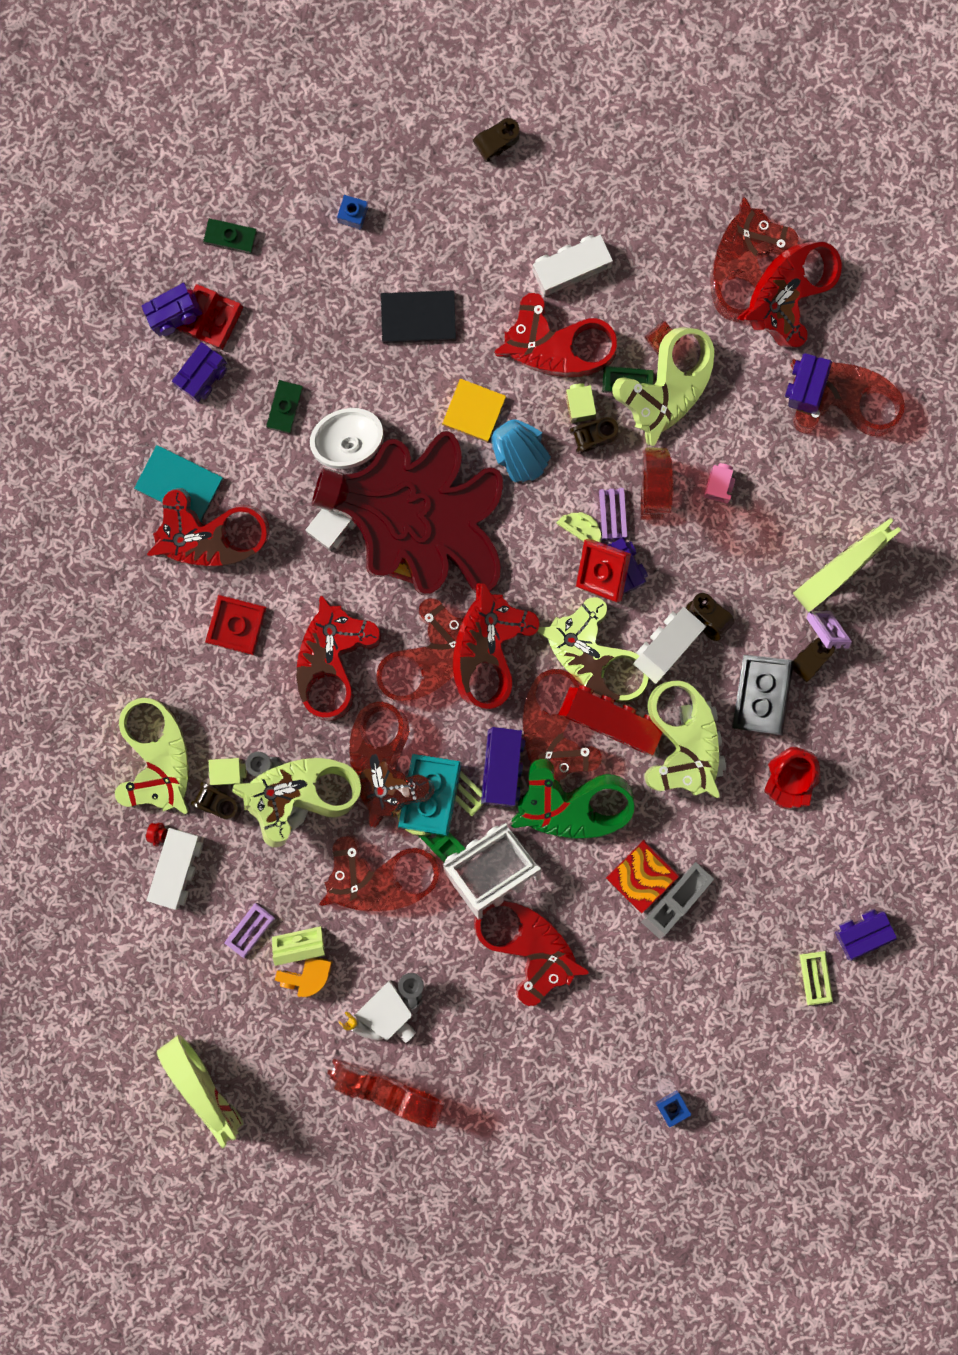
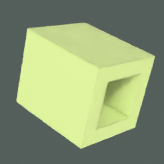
M583 383L571 385L565 394L570 422L576 423L595 419L596 410L591 385L585 386Z
M240 758L209 760L210 785L243 784V778H247L246 763H242Z

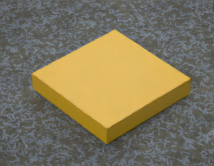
M460 378L442 425L488 443L506 396Z

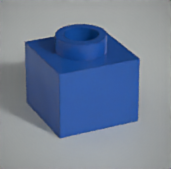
M344 195L337 215L338 223L361 230L368 211V202ZM349 207L356 208V211L353 212V213H350V212L348 211V208H349Z
M677 1090L655 1102L669 1128L691 1116ZM675 1103L677 1105L676 1111L669 1112L668 1105Z

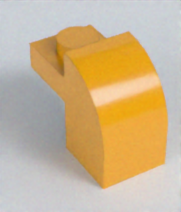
M319 957L306 959L302 974L279 969L276 972L275 981L280 982L281 987L295 989V985L299 986L297 997L314 995L327 983L333 961Z

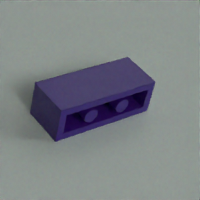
M498 727L488 729L481 804L513 807L516 802H519L520 787H517L518 777H521L523 763L519 762L520 752H523L525 747V737H522V730Z

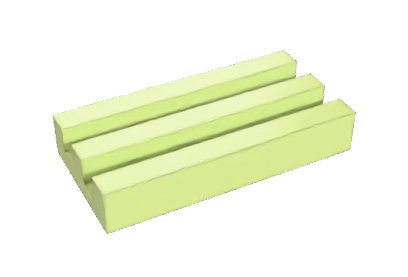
M460 772V778L482 797V791ZM458 783L457 789L475 806L471 809L457 795L455 801L473 816L483 804H481V800L478 802Z
M825 951L799 954L807 1005L833 1002ZM818 957L821 960L826 997L824 998L821 996L816 958ZM806 959L811 961L816 999H812Z

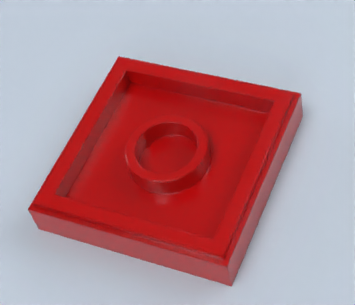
M592 539L584 540L576 587L615 602L622 601L631 554Z
M218 595L205 643L254 655L267 607Z

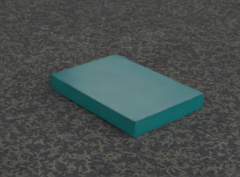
M156 445L134 489L163 503V498L169 491L183 488L190 494V509L198 515L199 520L202 522L223 481V477Z
M412 754L407 785L410 783V779H413L414 783L418 781V784L427 782L423 786L432 785L427 788H420L419 794L421 799L419 801L417 796L416 800L413 799L411 789H409L410 797L406 798L404 796L398 824L399 829L442 836L449 835L462 767L461 761Z

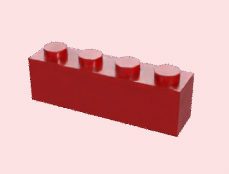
M580 685L579 688L569 687L558 715L644 754L654 755L663 732L653 723L649 715L644 714L641 717L636 715L637 710L632 707L623 705L621 708L614 705L616 700L605 695H601L599 698L593 695L594 690L586 686Z

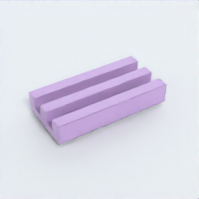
M624 488L599 489L602 540L627 538ZM605 495H609L612 534H607ZM615 495H619L621 533H617Z
M810 611L808 613L807 620L827 649H831L833 645L836 649H840L841 645L844 649H849L852 641L831 611Z
M255 903L224 943L242 958H245L275 920V917ZM257 910L260 914L236 945L232 943ZM263 917H266L268 920L265 922V924L261 927V929L254 936L251 942L247 945L244 951L241 950L240 947L242 946V944L246 941V939L253 932L256 926L260 923Z

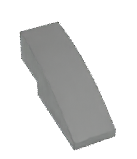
M695 862L653 907L641 923L659 939L664 937L690 909L714 878Z

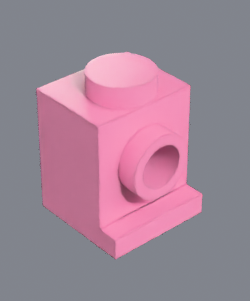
M719 463L718 466L714 465L712 467L704 498L728 504L731 495L727 494V492H732L735 478H732V466Z

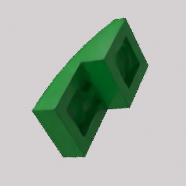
M450 832L448 836L436 835L432 838H428L430 835L419 836L444 863L453 853L459 854L465 850V847Z

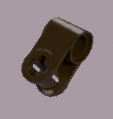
M505 118L474 137L472 142L485 162H490V158L495 155L498 157L502 152L518 142L520 137L519 124L512 118ZM504 130L513 131V135L505 134Z
M604 417L572 427L569 432L574 436L577 454L613 442L618 435L617 422L613 418ZM604 425H609L613 427L614 432L609 436H605L600 432V429Z
M707 593L697 594L685 607L691 614L695 611L697 612L694 616L706 626L703 632L713 641H719L735 622L730 612L722 608Z
M819 637L813 640L793 660V671L805 682H808L821 669L822 665L835 651L833 645L831 649L826 648L827 653H818L819 646L817 643H823Z
M201 782V789L195 801L191 802V805L226 820H234L240 815L241 805L239 801L222 793L221 790ZM227 802H232L234 805V811L230 815H225L223 812V806Z

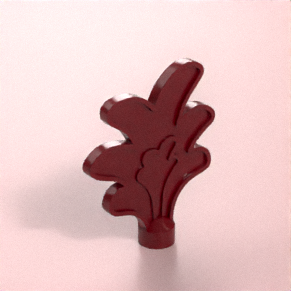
M443 431L429 443L422 455L413 463H411V455L405 444L397 439H390L381 445L372 463L362 471L353 474H343L325 467L321 469L312 498V506L343 514L358 526L366 543V569L371 576L385 577L392 574L398 569L401 559H403L410 572L415 590L421 595H429L438 590L445 582L448 575L449 558L461 571L475 593L478 583L485 584L490 591L496 586L500 578L501 566L495 546L487 534L476 524L488 517L498 505L503 490V477L499 470L488 467L482 469L466 483L450 488L459 472L462 459L459 442L453 433Z

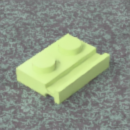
M322 927L272 937L274 965L277 966L325 955Z

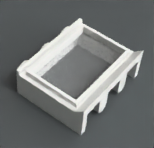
M506 823L500 827H493L487 832V836L482 839L473 840L461 853H453L443 864L445 875L478 920L483 917L482 910L491 904H494L495 907L499 906L504 901L503 896L512 890H515L516 893L524 889V882L534 877L536 881L541 879V868L536 865Z

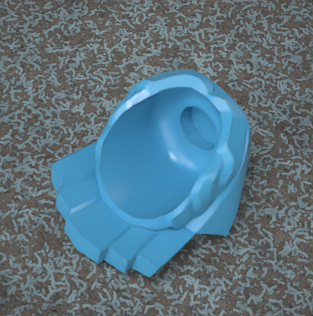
M516 419L507 421L493 432L492 448L497 463L506 467L512 481H532L541 476L544 472L543 470L548 466L547 462L551 456L541 443L542 432Z

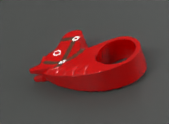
M528 293L520 302L517 322L508 332H505V343L494 351L497 357H511L521 365L541 373L560 377H582L602 371L605 366H609L613 362L617 353V338L612 327L607 322L597 318L584 319L561 330L552 332L544 317L545 304L542 296L538 293ZM587 329H598L606 333L612 343L608 355L597 362H586L578 356H574V353L571 351L573 350V343L581 332Z
M506 900L499 905L512 909L521 923L518 928L520 933L516 934L513 940L503 945H494L484 939L481 933L482 918L478 920L475 916L474 931L476 937L486 948L496 952L527 957L525 967L526 979L516 989V996L523 1004L535 1006L541 1002L552 988L564 984L570 985L575 975L589 974L588 970L576 963L573 952L558 931L546 919L530 908ZM491 904L490 906L482 910L483 916L489 909L495 907V905Z

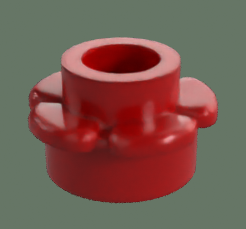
M158 822L157 824L151 823L148 826L146 841L153 843L154 847L165 842L168 831L164 824Z

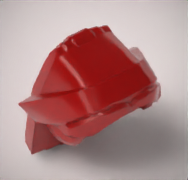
M790 747L768 763L771 775L764 792L769 795V799L773 800L781 808L799 809L800 807H808L810 805L813 788L820 783V765L814 753L798 747Z

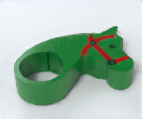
M538 759L530 766L529 789L523 798L519 799V812L512 818L511 827L530 826L546 834L567 838L604 836L624 827L631 820L634 813L633 790L630 784L622 777L604 774L595 777L571 792H565L561 784L554 779L553 764L547 759ZM604 789L617 790L628 800L626 807L620 813L610 816L599 814L596 811L593 812L594 810L589 802L594 794Z

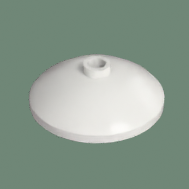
M360 408L341 409L327 415L315 426L310 437V447L316 460L329 468H353L367 462L379 451L383 443L384 431L380 420L373 413Z

